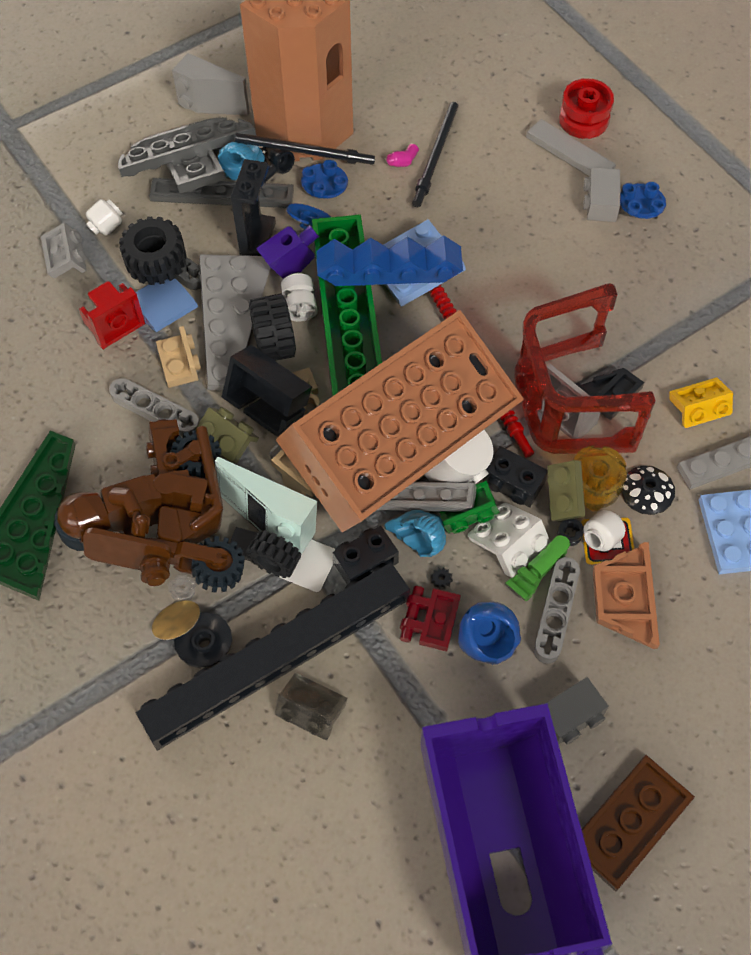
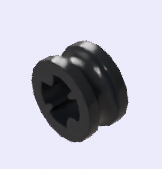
M576 519L563 520L560 523L557 536L567 537L570 546H575L582 539L584 527ZM567 528H572V532L576 531L574 537H570L569 533L565 534Z

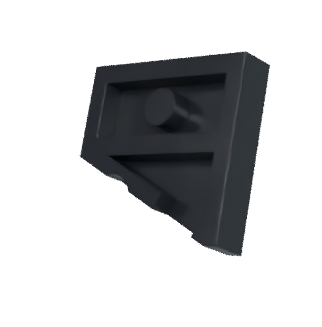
M621 368L607 375L596 376L591 382L581 385L579 382L575 384L593 398L601 409V414L611 421L643 388L645 382L627 369Z

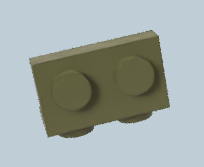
M209 407L196 429L200 426L207 427L208 436L212 435L214 442H219L221 455L231 463L237 464L249 443L257 442L259 437L252 433L254 431L253 427L243 421H240V423L233 419L234 414L223 407H220V409Z
M572 460L548 465L547 482L549 485L551 520L563 521L585 517L581 461Z

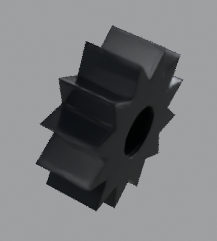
M439 567L438 571L433 570V574L430 577L432 578L431 583H434V587L438 586L439 590L441 587L444 589L446 586L450 587V583L453 582L451 578L452 573H449V569L445 570L444 567L442 570Z

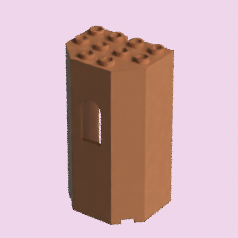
M245 0L240 4L256 136L336 149L353 134L350 0ZM291 152L294 154L295 161H300V158L313 157V160H323L325 158Z

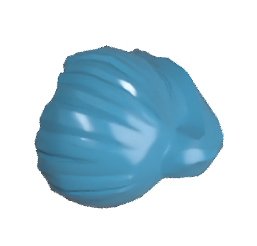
M236 142L226 144L221 148L217 156L224 173L231 180H237L244 159L264 162V154L259 146Z
M417 509L411 510L389 520L384 525L385 530L395 533L398 539L402 540L411 549L416 550L420 557H432L442 551L446 544V534L442 525V519L433 513Z

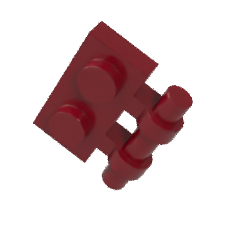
M414 586L412 594L408 596L406 601L408 609L405 618L401 620L399 628L402 631L399 639L410 643L413 633L421 634L419 645L447 652L461 595L433 588L431 598L423 597L424 588ZM421 609L427 610L424 622L417 620L418 612Z

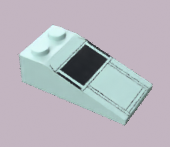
M217 457L215 468L221 497L258 531H268L270 534L273 532L279 538L281 536L286 538L285 541L293 543V547H297L299 549L298 552L302 554L316 533L317 501Z

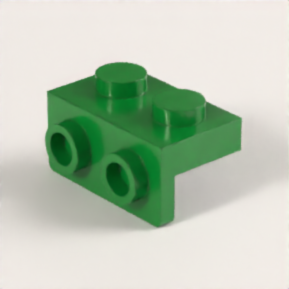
M487 480L476 484L474 509L466 512L439 511L443 520V526L448 534L451 532L454 534L461 533L467 530L469 525L476 522H488L494 519V515L500 513Z

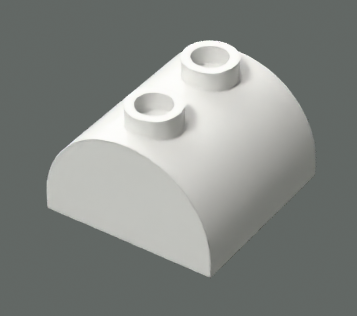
M485 430L481 431L424 475L430 482L476 484L489 474L486 468L490 465L493 458V445L489 435Z

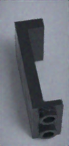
M244 159L231 195L240 256H261L256 248L272 237L276 225L275 217L262 215L259 195L269 169L267 162Z

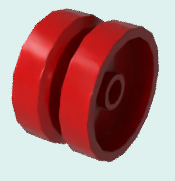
M589 78L574 80L568 84L563 92L559 123L562 129L569 135L580 139H591L603 134L609 125L610 113L614 104L612 90L605 83Z

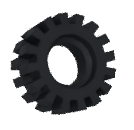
M258 531L245 552L247 558L252 560L251 562L254 565H259L258 568L261 570L265 569L267 573H274L275 576H281L282 578L291 577L302 554L298 552L299 549L297 547H293V543L290 541L286 542V538L282 536L279 538L277 534L273 532L270 534L268 531Z

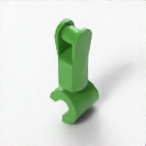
M562 535L555 537L546 549H543L528 564L527 568L523 566L518 569V574L505 582V584L524 601H528L537 590L540 580L555 566L559 559L564 558L570 546L569 539Z

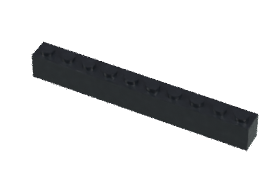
M392 563L385 566H377L367 577L360 581L359 579L353 580L345 587V590L336 595L330 594L326 596L319 605L312 609L306 608L296 615L295 619L287 624L280 623L276 625L270 634L261 639L255 638L249 641L245 648L236 654L229 653L225 655L212 668L201 669L193 676V679L184 684L179 683L172 686L166 695L159 699H151L145 702L140 707V710L135 713L158 751L404 604L410 595V588Z

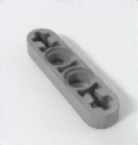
M117 379L109 387L111 397L116 404L151 422L161 419H177L179 435L181 437L187 431L191 436L192 430H195L199 424V419L195 413L128 379ZM125 389L127 390V393H128V394H126V393H124V392H121V393L118 395V391H119V390H120V391H124ZM142 398L151 400L150 404L146 407L137 406V402ZM164 409L173 411L172 415L168 418L158 416ZM190 421L192 422V426L187 425L183 428L182 422L185 424L190 423Z
M564 557L559 559L553 569L534 646L535 657L542 663L550 664L555 662L562 650L580 573L578 563L572 558ZM564 567L570 568V574L566 583L561 582ZM555 591H563L567 594L568 601L558 603L553 599L552 594ZM556 616L561 620L562 626L558 629H552L547 625L546 619ZM548 636L554 637L551 649L554 651H551L550 655L545 654L544 648H542L545 647Z

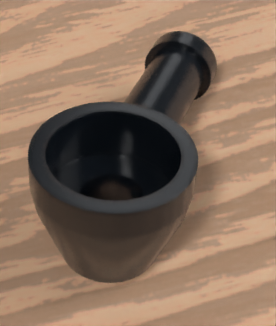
M272 149L268 155L271 165L269 166L264 183L277 172L280 174L289 172L295 162L294 154L290 151Z

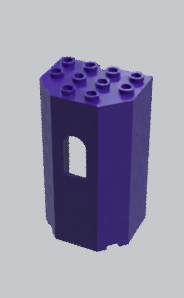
M548 703L498 712L486 718L472 717L422 727L420 747L465 955H604V950L611 946L612 942ZM519 848L531 895V906L526 913L512 915L502 907L489 854Z

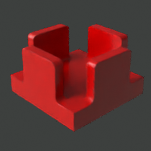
M110 281L103 283L88 292V297L96 308L90 312L84 306L79 308L83 322L94 334L98 345L102 349L107 348L145 325L137 293L131 287L127 288L124 283L118 285L120 292L117 291Z

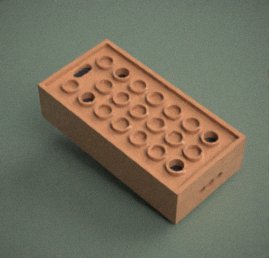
M459 310L300 418L275 440L341 532H344L362 522L524 399L464 314Z

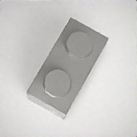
M591 167L589 177H585L584 191L588 192V194L584 196L583 210H587V220L616 222L620 208V169Z

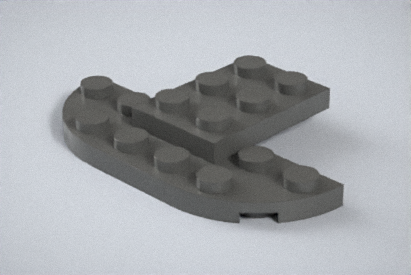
M227 117L202 120L147 137L130 146L131 150L126 156L124 154L121 155L118 161L121 177L135 176L141 171L158 169L161 165L166 164L179 193H189L199 187L215 185L226 178L224 170L212 150L221 149L226 144L235 142V133L256 136L255 127L242 119H238V122H235L234 120H227Z

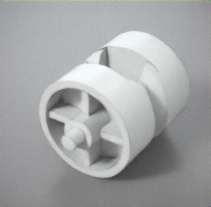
M302 273L291 274L285 277L281 282V291L286 299L291 321L300 322L313 318L317 314L318 309L312 278Z

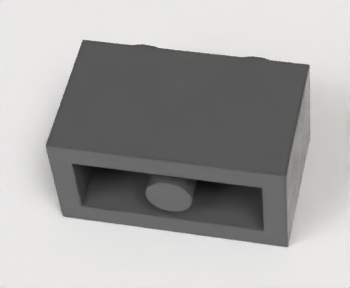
M588 677L546 702L548 703L558 744L565 742L566 745L580 737L581 733L579 731L589 726L590 729H593L606 719L604 715L609 707Z

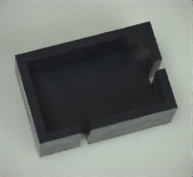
M250 345L230 357L221 397L237 409H241L254 400L261 398L244 408L243 413L279 437L288 427L304 416L306 410L304 407L308 404L312 386L253 345Z

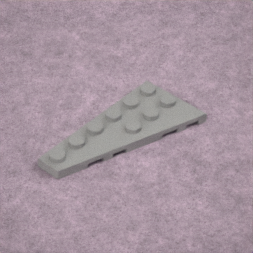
M200 255L199 265L207 390H223L230 357L247 347L253 328L249 311L250 299L262 297L271 269L262 256Z

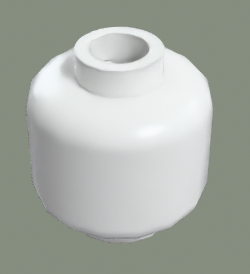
M100 199L87 210L86 217L89 222L86 225L96 235L100 232L108 236L122 223L120 217L122 212L111 200L105 201Z
M609 510L598 511L585 523L583 528L586 543L591 548L604 552L611 550L625 536L626 531L620 516Z

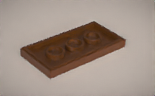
M647 755L641 759L581 829L592 871L615 892L618 891L695 798L692 793Z

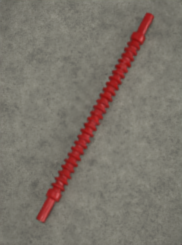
M440 284L428 292H430L434 303H437L436 306L439 308V312L443 314V319H447L456 313L457 310L453 308V303H450L451 300L447 297L448 294L444 292L445 289ZM509 410L500 417V420L504 421L503 425L507 427L506 431L510 437H514L524 457L529 458L534 454V451L523 433L524 427L521 422H517L518 417L514 416V410Z

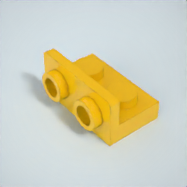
M717 377L669 391V400L682 412V425L685 428L732 414L733 392Z

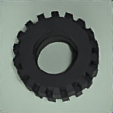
M150 216L145 220H142V218L138 219L137 223H131L128 225L129 229L123 231V237L119 240V248L125 267L134 280L138 279L143 284L148 282L149 285H155V282L164 284L165 280L169 279L171 281L175 279V274L179 275L182 272L181 268L186 265L185 259H187V254L181 232L176 224L173 225L172 221L169 219L164 221L163 217L153 219ZM152 249H160L153 253H146L147 251Z
M280 293L250 299L249 311L257 349L275 361L295 357V337L288 305L284 296Z

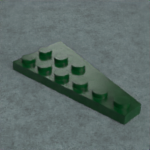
M49 431L0 507V585L38 601L40 600L56 532L54 524L55 514L64 498L76 446L73 439L53 431Z

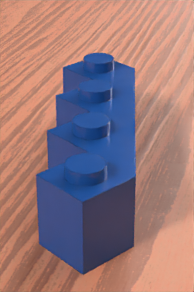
M445 235L426 247L407 236L390 248H387L373 238H369L353 250L336 239H333L317 250V276L335 286L444 283L463 271L461 246Z

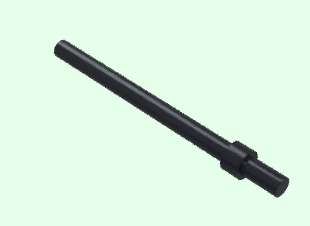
M451 102L422 178L417 182L415 187L416 194L412 202L414 207H421L425 195L429 193L431 178L459 107L456 102Z
M235 133L236 143L345 160V163L356 164L358 162L374 165L375 162L374 155L358 153L357 150L353 149L344 151Z

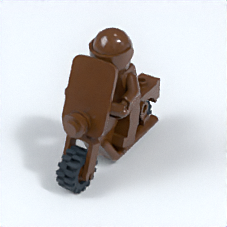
M161 419L149 422L150 442H146L148 459L153 458L154 465H150L151 475H143L101 489V497L97 492H77L70 494L60 503L57 512L58 523L68 536L77 538L80 543L84 544V554L87 558L97 562L140 570L142 572L140 575L142 582L147 583L149 586H159L165 583V580L170 577V564L179 572L192 574L193 577H196L195 582L198 585L203 583L202 588L206 591L211 586L212 592L217 593L218 587H221L222 592H226L227 586L232 589L235 587L236 582L239 583L241 580L245 557L242 556L243 551L241 547L237 549L235 541L228 544L229 538L224 537L223 542L219 541V536H214L213 542L208 538L216 534L221 528L223 502L215 468L216 458H221V448H219L220 444L218 441L214 442L212 435L208 436L207 427L205 426L192 430L191 436L188 431L183 433L182 438L179 435L177 419ZM158 524L157 538H145V535L149 532V526Z

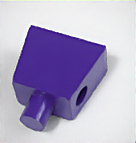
M310 225L300 234L291 226H287L256 249L267 264L284 279L291 274L301 273L315 258V254L309 245L319 238V235Z

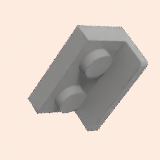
M62 223L41 236L48 275L55 279L73 267L81 273L87 271L85 265L86 257L81 245L82 237L76 229H72L65 223Z

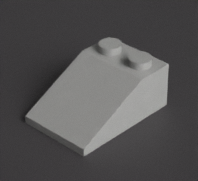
M189 53L172 69L178 103L183 108L190 109L196 113L248 115L250 113L246 78Z
M549 364L546 367L537 411L574 442H578L598 423L601 409L591 396L553 365Z

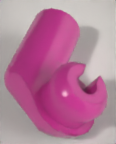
M409 144L405 151L390 153L387 156L388 165L408 167L419 151L418 146Z

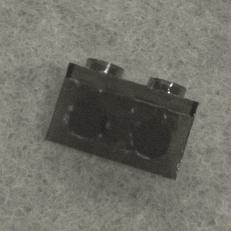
M294 673L278 696L275 715L308 731L312 735L327 740L331 734L333 724L345 708L348 698L298 673Z

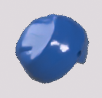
M494 601L479 602L470 607L461 620L458 634L459 646L465 654L474 660L491 665L500 664L509 659L521 643L518 619L513 611L502 603Z

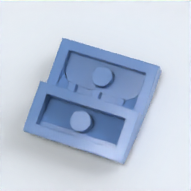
M167 279L164 284L155 282V285H147L136 292L144 321L155 332L198 308L193 297L176 279L171 281Z

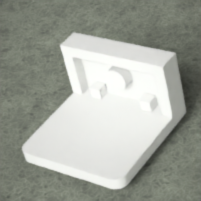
M503 503L498 506L500 513L494 515V519L477 524L468 533V537L471 542L496 554L504 574L513 578L518 574V569L529 564L548 546L550 539L540 518L509 503Z

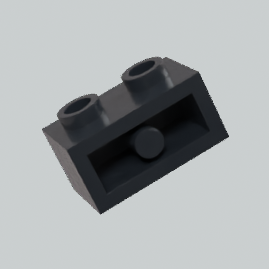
M499 446L490 465L486 468L489 474L483 478V482L487 480L491 491L500 492L510 497L513 502L531 508L546 482L548 470Z
M381 525L375 529L365 530L360 534L359 538L350 543L348 541L341 543L332 552L333 564L347 585L353 580L359 579L360 581L367 577L377 566H385L389 563L396 565L399 563V551Z

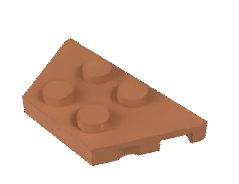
M644 542L627 553L624 551L616 555L614 559L605 560L594 566L593 582L596 618L598 624L652 649H658L660 642L649 542Z

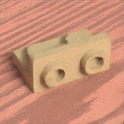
M184 326L179 327L181 335L156 341L168 388L198 381L196 370L201 369L197 354L192 355L191 350L195 349L191 334L186 335Z

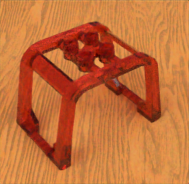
M611 283L536 306L526 314L523 321V342L520 358L514 370V379L517 390L524 399L521 401L530 435L534 443L543 451L552 454L634 453L637 451L656 402L653 391L609 396L565 397L557 393L553 388L545 361L603 346L607 333L605 323L608 312L614 309L618 295L615 286ZM591 306L598 312L593 325V331L543 348L540 347L535 331L539 321ZM543 399L545 401V407L542 415V420L540 423L538 410L542 409ZM565 412H639L635 426L625 427L612 437L557 440Z

